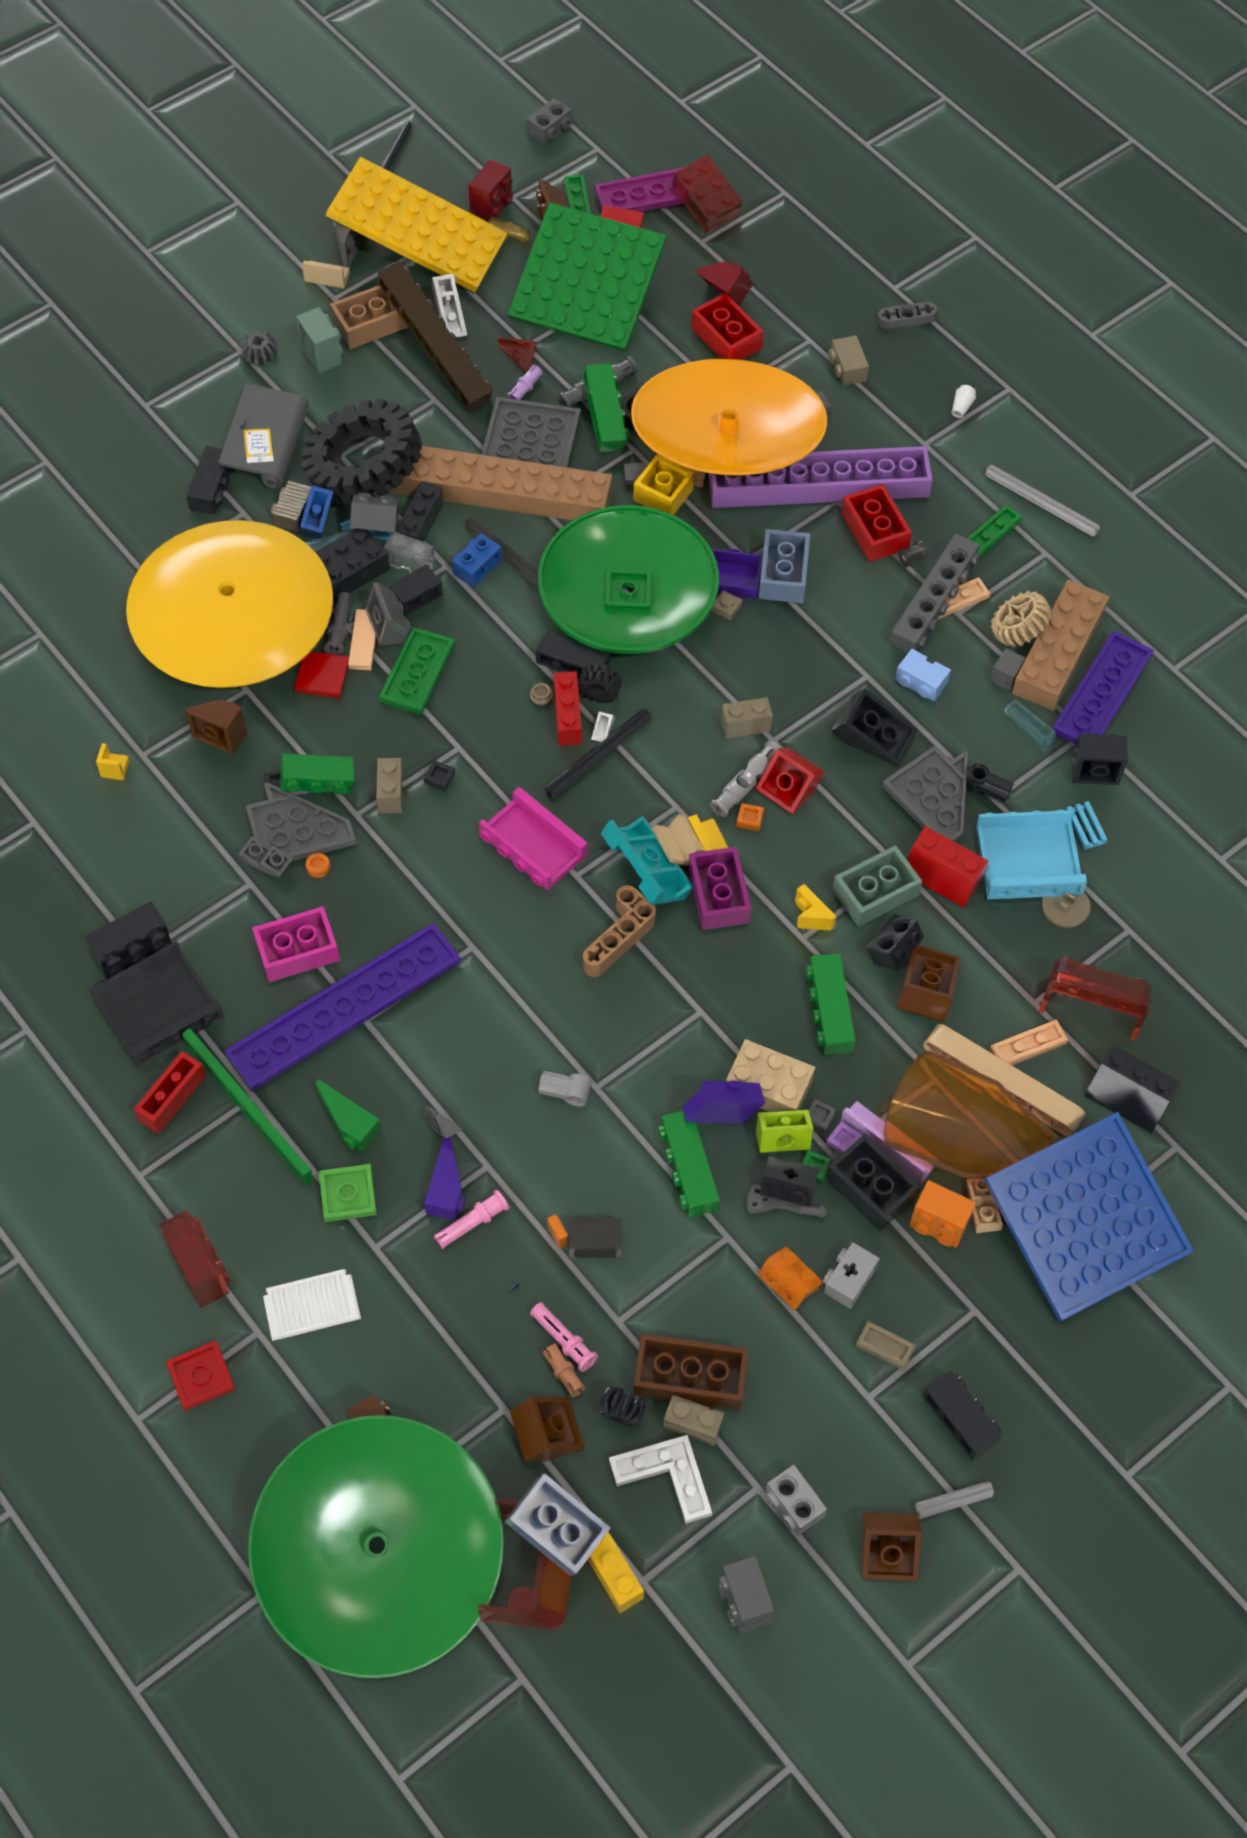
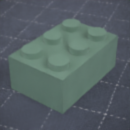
M895 845L836 875L832 891L856 925L860 927L918 897L922 880Z

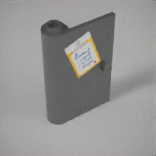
M246 383L218 465L261 474L262 481L267 487L273 489L281 487L309 406L308 400L298 394Z

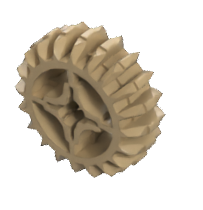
M1027 591L1025 594L1020 592L1018 596H1012V599L1009 601L1005 600L1003 606H999V611L994 613V618L991 620V628L997 640L1006 646L1011 645L1015 647L1017 644L1022 646L1024 642L1030 643L1032 638H1038L1037 635L1040 632H1044V627L1049 625L1048 621L1052 618L1050 615L1052 611L1048 602L1041 594L1039 595L1037 592L1031 593L1030 591Z

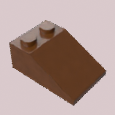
M918 945L910 955L897 1008L945 1022L953 999L961 957Z

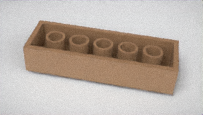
M1067 580L1051 610L1050 615L1052 618L1048 621L1049 625L1044 627V632L1039 633L1016 677L1012 691L1013 695L1055 711L1105 613L1110 596Z

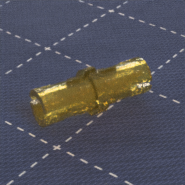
M491 217L489 221L490 224L504 230V233L507 234L506 238L511 237L526 243L530 237V230L514 225V222L502 221L495 217Z

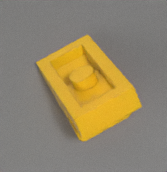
M805 884L797 888L795 902L798 908L803 911L798 917L797 927L801 929L833 930L836 915Z

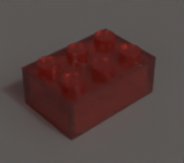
M708 154L674 174L672 187L706 233L740 214L743 201Z
M187 1209L160 1223L159 1226L166 1243L200 1308L229 1294L226 1284L230 1283L227 1272L221 1260L217 1258L214 1252L215 1249L210 1239L206 1237L198 1217L192 1218Z

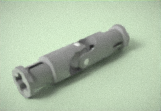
M767 741L765 748L750 759L746 770H741L724 787L718 799L711 801L710 807L712 811L719 817L725 818L733 805H737L755 786L756 781L764 774L775 752L781 747L774 741Z

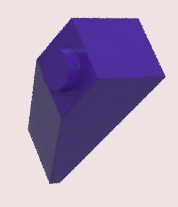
M444 1137L424 1205L426 1214L456 1220L458 1212H463L466 1197L462 1196L451 1137Z

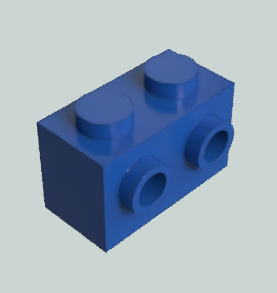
M480 533L475 539L469 541L464 550L453 557V575L474 588L502 561L501 546Z

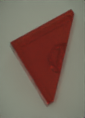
M498 336V344L526 374L533 364L537 341Z

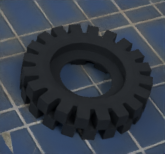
M370 399L360 401L358 410H356L352 403L343 407V416H340L335 411L328 416L330 425L321 422L315 428L317 435H309L305 442L308 447L302 450V468L313 486L333 491L332 504L339 505L342 501L345 506H351L353 496L359 493H367L372 497V493L376 492L380 498V496L389 493L386 485L390 484L396 489L404 482L400 474L410 476L415 469L412 463H418L421 454L419 450L422 449V441L409 413L396 402L391 401L388 404L386 399H376L374 404H372ZM368 436H375L383 440L384 443L381 447L383 451L379 455L374 454L364 461L365 465L357 467V465H341L340 459L343 451L354 442Z

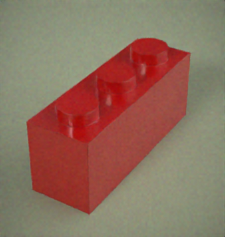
M577 671L554 673L558 745H582Z
M181 1051L134 1108L138 1121L157 1134H160L206 1078L202 1063Z

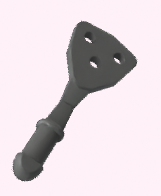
M758 1184L752 1185L747 1196V1211L749 1213H762L778 1208L800 1215L819 1216V1218H823L828 1214L827 1208L822 1205H810V1207L759 1195L761 1185Z

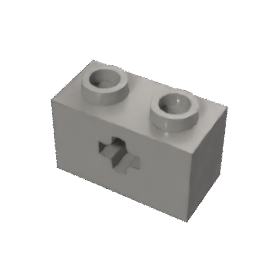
M852 1242L848 1250L843 1248L837 1257L836 1262L839 1264L836 1269H830L823 1280V1283L826 1284L824 1294L851 1309L877 1269L880 1258Z

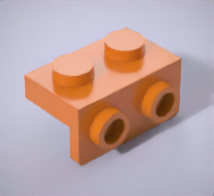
M787 1246L768 1257L758 1273L759 1277L793 1310H796L806 1297L817 1291L823 1284V1281Z

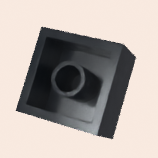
M1093 733L1079 734L1071 758L1072 783L1119 785L1128 761L1127 736H1118L1116 734L1095 735Z

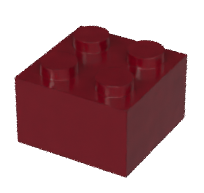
M491 159L468 184L471 214L490 224L496 217L498 218L501 215L502 210L513 199L511 168Z

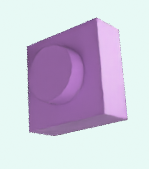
M841 1121L827 1139L826 1144L842 1154L862 1135Z

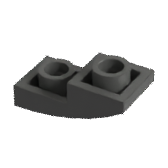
M253 836L238 854L239 859L278 878L281 877L293 860L291 856L274 845L270 848Z

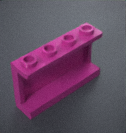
M520 787L513 792V800L491 820L479 822L480 837L486 843L494 845L501 856L512 860L519 871H525L531 876L532 881L537 886H543L547 891L588 855V843Z

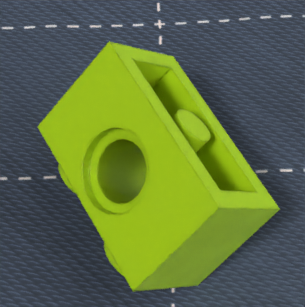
M809 1110L758 1113L756 1138L760 1153L809 1150L811 1148L813 1125Z

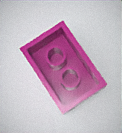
M324 906L252 927L269 982L340 961L338 948Z

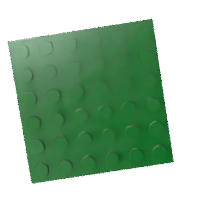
M549 202L507 314L508 317L626 352L667 241V236Z

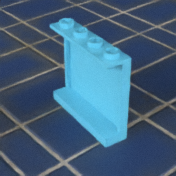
M1073 810L979 814L976 825L980 856L988 860L989 869L984 875L987 899L1066 896L1067 892L1074 896L1083 895L1087 879L1086 874H1081L1072 827Z

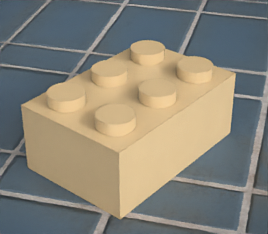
M745 1039L726 1081L735 1080L760 1083L765 1101L761 1109L769 1112L800 1110L813 1081L815 1067Z

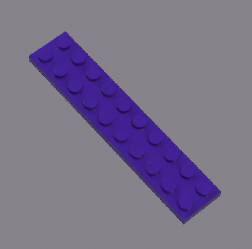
M432 923L224 1050L225 1055L251 1092L455 967L461 963V957L436 925Z

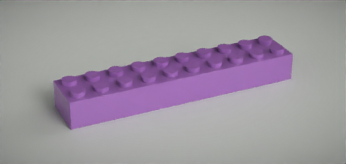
M927 446L811 452L805 458L792 465L766 473L752 475L708 473L712 508L843 502L844 496L884 484L892 499L925 498L930 496L933 481Z

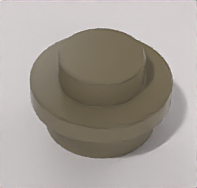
M545 683L534 685L530 691V699L536 705H546L553 698L552 689Z

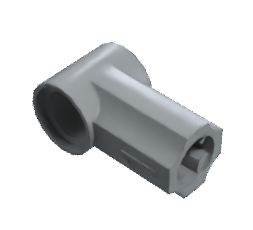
M544 1071L541 1075L538 1091L540 1094L562 1098L570 1105L582 1107L586 1105L592 1080L582 1074L566 1076Z

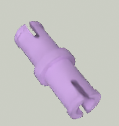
M532 365L528 372L517 380V385L508 393L507 397L509 399L521 400L527 392L533 389V384L543 374L542 370L538 366Z

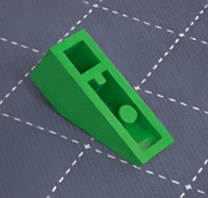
M318 1079L315 1083L318 1095L337 1128L342 1142L350 1149L354 1150L356 1148L363 1153L381 1130L379 1119Z

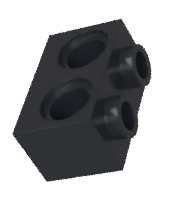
M894 914L866 948L874 964L897 971L920 944L924 935L917 920Z

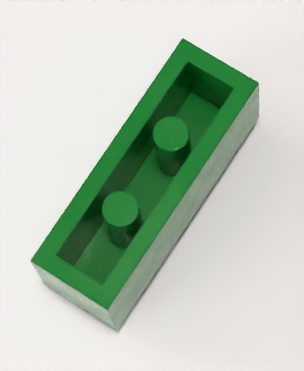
M282 753L280 790L289 792L308 791L313 793L330 792L336 794L352 793L354 784L353 757Z

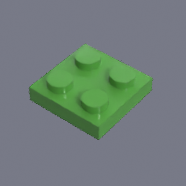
M371 1164L319 1171L325 1222L377 1215Z

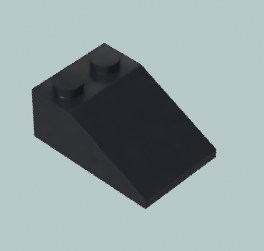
M863 688L850 697L831 732L850 746L897 766L918 729Z

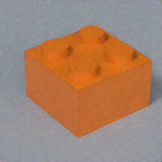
M928 1180L915 1206L909 1226L913 1227L921 1235H930L936 1238L942 1245L957 1248L969 1224L976 1202Z

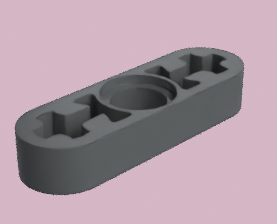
M921 302L882 308L878 313L877 323L884 329L931 323L936 319L937 306L932 302ZM910 313L912 317L906 318L902 314Z

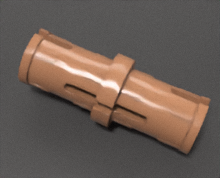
M557 1344L547 1347L546 1349L549 1352L544 1350L542 1355L553 1368L555 1378L561 1380L571 1397L581 1394V1391L585 1390V1385L582 1384L574 1372L573 1364L567 1362Z

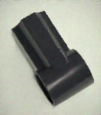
M981 763L973 764L966 778V788L972 793L983 792L1004 803L1014 786V783L990 773L989 768Z

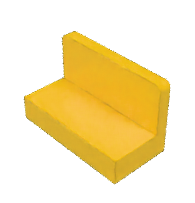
M697 814L688 817V821L704 851L728 848L714 819L700 822Z

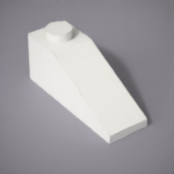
M448 274L433 277L431 285L439 316L443 317L449 332H453L456 338L467 336L454 275Z

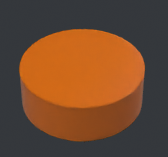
M315 853L307 858L305 865L310 876L321 878L329 873L330 862L326 855Z

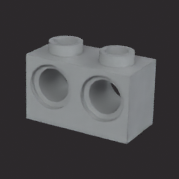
M792 1465L767 1483V1493L765 1496L773 1508H779L784 1515L782 1520L790 1531L795 1530L798 1536L825 1517L827 1508L795 1465ZM787 1485L793 1490V1493L791 1495H783L778 1488ZM797 1508H805L810 1515L807 1518H800L795 1513V1510Z

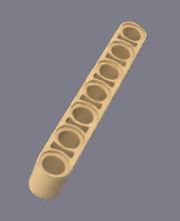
M937 1024L923 1044L925 1050L937 1059L1064 1136L1069 1137L1073 1135L1086 1117L1085 1111L1075 1103L945 1025Z

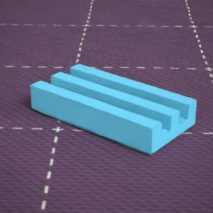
M1089 801L1084 802V805L1076 804L1073 808L1072 806L1066 808V811H1074L1072 826L1084 850L1106 844V835ZM1075 813H1078L1091 842L1088 841Z

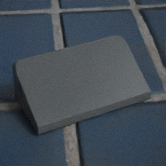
M425 1107L424 1110L433 1130L443 1137L448 1138L463 1130L431 1107Z

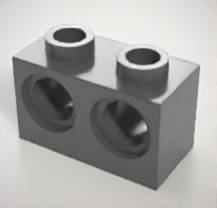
M553 98L527 118V134L541 144L546 145L571 126V109Z

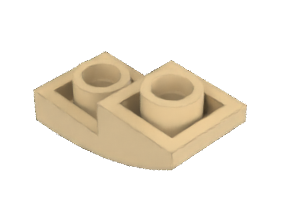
M987 1177L966 1180L968 1198L976 1202L972 1213L976 1233L1000 1231L1003 1225L998 1206L984 1181Z

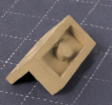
M303 261L302 264L305 282L345 288L350 275L348 267L315 261Z
M678 814L668 827L654 825L652 828L671 863L688 866L689 854L704 851L685 815Z

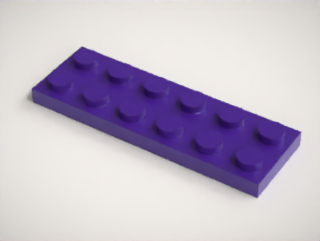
M1113 631L1054 724L1051 732L1075 744L1079 734L1093 733L1095 735H1104L1151 659L1154 650Z

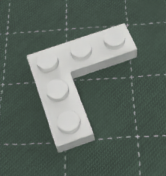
M688 1435L609 1457L616 1486L669 1471L685 1524L712 1516L711 1507Z

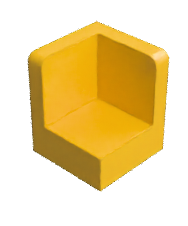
M102 743L96 760L100 776L124 780L130 762L129 756L112 754L109 751L108 745Z

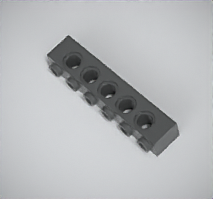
M955 533L893 629L891 645L908 653L911 649L915 651L919 648L923 649L928 639V633H933L937 627L939 615L944 616L949 606L947 602L949 599H955L959 591L958 586L961 582L965 583L969 576L970 567H975L980 558L978 543Z

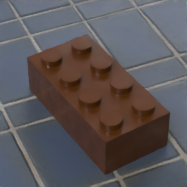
M641 1334L634 1395L671 1401L672 1396L675 1395L704 1406L740 1411L748 1348Z

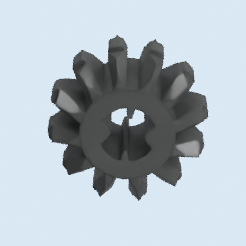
M260 330L259 333H255L252 331L251 335H245L244 340L241 341L242 356L244 359H247L249 364L255 362L256 366L260 363L266 365L267 361L273 362L274 356H277L276 340L274 337H271L269 332L263 333Z

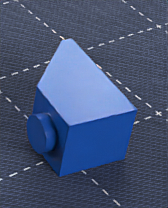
M311 486L300 526V534L322 539L333 491Z

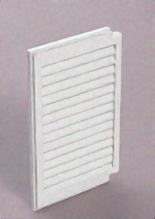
M346 1269L266 1288L268 1295L263 1296L272 1341L361 1319L352 1276L350 1274L346 1275Z

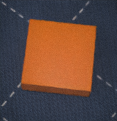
M741 803L736 827L760 831L764 807Z
M556 1214L548 1217V1230L559 1249L566 1247L568 1244V1234Z

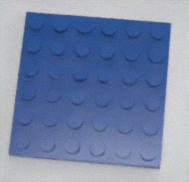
M1118 1112L984 1179L1058 1321L1068 1318L1194 1252Z

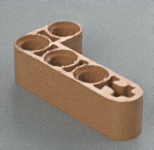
M622 886L616 894V909L622 917L583 953V970L590 977H598L603 974L655 925V905H650L646 897L632 886ZM628 899L631 900V902H624L623 900ZM641 914H647V915H649V916H648V917H642V916H640V915H641ZM630 929L632 932H624L623 930ZM611 944L615 945L616 947L608 948L606 946Z

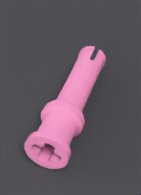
M495 1190L493 1192L494 1195L482 1203H475L472 1211L439 1233L434 1234L433 1236L436 1242L440 1244L441 1249H444L447 1245L482 1222H491V1218L501 1211L509 1210V1206L502 1194Z
M542 1302L533 1307L530 1315L563 1347V1354L567 1357L570 1356L576 1362L579 1371L585 1372L592 1367L598 1359V1354L591 1352L583 1344V1339L580 1336H574ZM547 1320H549V1321L560 1331V1333H558V1332L547 1322Z

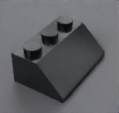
M1113 1045L1084 1096L1114 1113L1118 1112L1121 1117L1152 1134L1181 1082Z

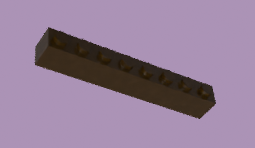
M398 261L378 271L377 284L467 412L471 413L490 403L491 385L488 381L483 380L479 368L469 360L467 351L464 348L461 349L455 334L449 332L443 317L437 315L433 303L423 295L421 286L418 283L415 284L409 269L403 267L401 262Z

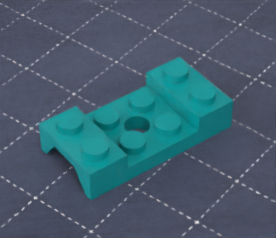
M644 816L639 817L627 827H618L614 820H610L601 832L602 836L613 851L622 850L625 857L630 861L637 874L643 880L638 887L650 905L681 901L687 898L694 886L679 865L668 860L652 827Z

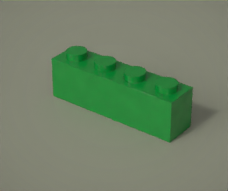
M611 363L586 365L583 381L598 451L601 453L624 450L626 442L629 441L628 428L624 427L625 412L623 409H620L621 394L619 390H616L615 386L617 383L616 372L612 371Z
M837 953L811 956L810 965L806 966L807 980L812 982L809 994L810 1001L815 1002L816 1009H813L814 1024H819L820 1031H817L818 1046H822L824 1055L851 1053L854 1051L856 1041L841 955Z
M684 1111L663 1115L661 1126H658V1132L661 1141L665 1140L667 1144L665 1149L668 1164L672 1163L674 1167L672 1172L675 1187H680L681 1195H679L681 1209L687 1210L689 1218L719 1211L720 1200L696 1123H686Z

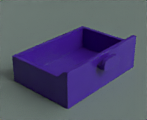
M732 548L727 549V551L711 549L719 572L717 595H720L724 590L736 597L757 599L762 555L742 553L739 549Z
M735 1080L729 1082L703 1081L701 1089L682 1107L686 1123L743 1124L765 1104L760 1083Z

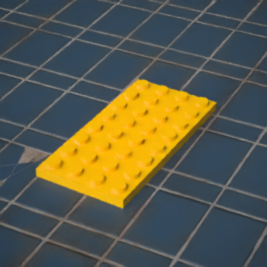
M361 156L326 212L327 217L442 276L453 274L455 283L475 293L508 232Z

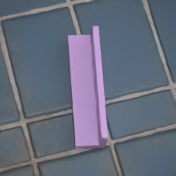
M858 1101L850 1109L846 1107L843 1110L841 1117L843 1123L861 1135L866 1134L919 1184L936 1167L937 1162Z

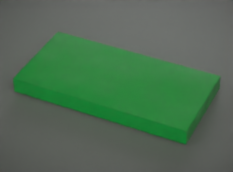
M412 627L378 697L379 702L422 715L455 646V639Z

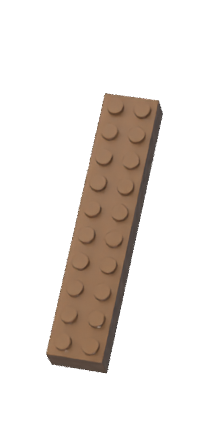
M422 446V449L419 450L421 456L418 463H412L415 469L410 476L400 474L404 482L396 489L389 484L390 493L414 496L423 481L442 487L443 501L566 520H574L588 512L608 507L612 494V474Z

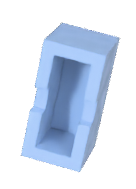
M911 649L897 667L895 680L902 686L916 691L922 697L935 701L948 684L951 670L936 661L934 664L926 661L927 656Z

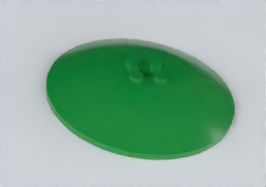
M619 505L597 509L569 522L557 532L547 545L538 571L540 597L554 623L562 631L582 644L601 651L619 654H640L661 650L691 635L710 614L716 601L719 585V572L715 556L700 533L688 523L670 513L655 508L635 505ZM632 588L634 591L631 593H626L623 591V589Z

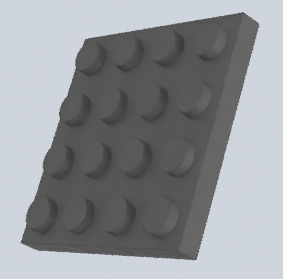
M496 397L481 455L568 468L581 409Z

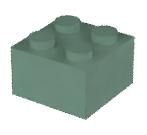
M320 307L297 315L301 347L319 374L341 365V355L343 354L339 344L341 335L337 328H333L328 314H324Z

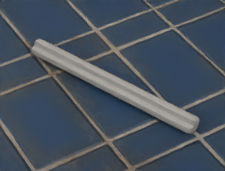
M990 465L987 468L985 475L988 478L1090 536L1095 537L1098 534L1100 525L1000 468L994 465Z

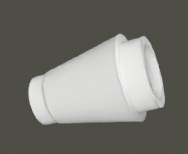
M961 385L956 390L951 412L954 417L963 418L976 399L974 388L969 385Z

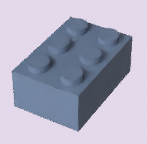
M766 529L759 599L795 603L804 602L810 533Z
M545 1473L536 1479L504 1521L569 1576L578 1573L611 1528Z

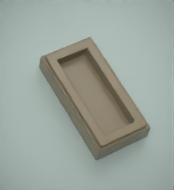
M867 1321L856 1343V1347L902 1370L905 1369L916 1346Z

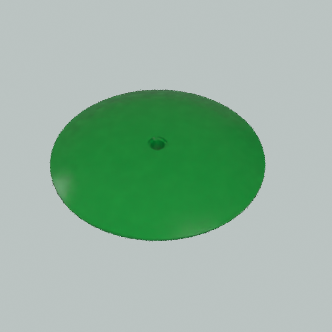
M376 1415L348 1419L330 1425L301 1442L282 1460L266 1482L257 1501L249 1532L248 1556L251 1580L257 1600L266 1618L279 1636L298 1654L324 1669L342 1675L359 1678L393 1677L410 1673L440 1659L465 1639L477 1625L492 1599L499 1580L503 1560V1525L495 1494L486 1476L468 1452L453 1439L426 1424L396 1416ZM374 1537H381L384 1541V1546L379 1552H371L369 1550V1541Z

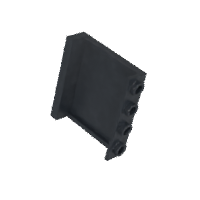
M177 941L164 945L158 952L141 958L138 963L127 969L120 970L115 976L106 981L98 982L89 990L94 1003L136 1067L143 1065L183 1042V1033L189 1028L194 1034H197L224 1018L220 1004L216 999L212 998L181 952Z

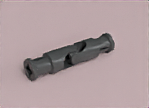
M631 356L625 357L624 361L617 365H611L612 371L616 372L617 383L623 381L624 377L638 372L637 364ZM583 380L573 385L572 389L565 393H558V401L561 406L571 407L578 402L582 403L587 400Z

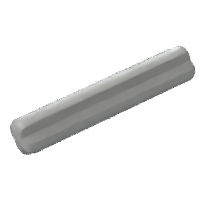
M986 1481L917 1502L914 1506L915 1512L920 1519L991 1498L994 1495V1489L992 1484Z

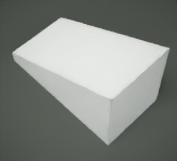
M599 711L591 740L602 742L608 737L615 719L613 715Z

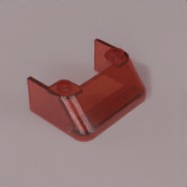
M1062 957L1054 961L1039 1012L1044 1013L1051 991H1055L1136 1016L1130 1039L1135 1041L1149 1010L1152 988L1143 979H1133L1076 962L1069 957Z
M497 1497L495 1500V1504L499 1506L501 1516H509L520 1502L519 1500ZM539 1551L534 1588L519 1587L510 1594L508 1608L479 1604L480 1621L547 1630L558 1629L564 1624L566 1619L571 1576Z

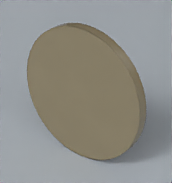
M1067 892L1066 896L1043 897L1042 911L1051 923L1059 927L1072 928L1081 925L1088 918L1090 901L1085 893L1074 896Z

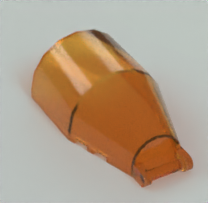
M930 1050L920 1054L901 1079L891 1100L883 1132L884 1144L954 1176L973 1179H985L1065 1138L1055 1134L1035 1114H1031L1022 1105L1021 1101L1014 1098L1003 1088L1004 1086L999 1081Z

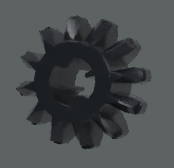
M606 1388L599 1401L598 1409L601 1415L613 1422L628 1427L638 1426L645 1413L646 1405L643 1399L622 1388Z

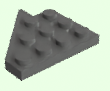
M935 745L882 782V787L923 829L926 826L954 842L962 838L968 761L967 751L950 760Z
M264 783L268 800L246 805L254 837L270 848L274 845L293 858L292 861L307 858L315 853H326L356 845V839L349 819L285 790H280V788L270 783Z

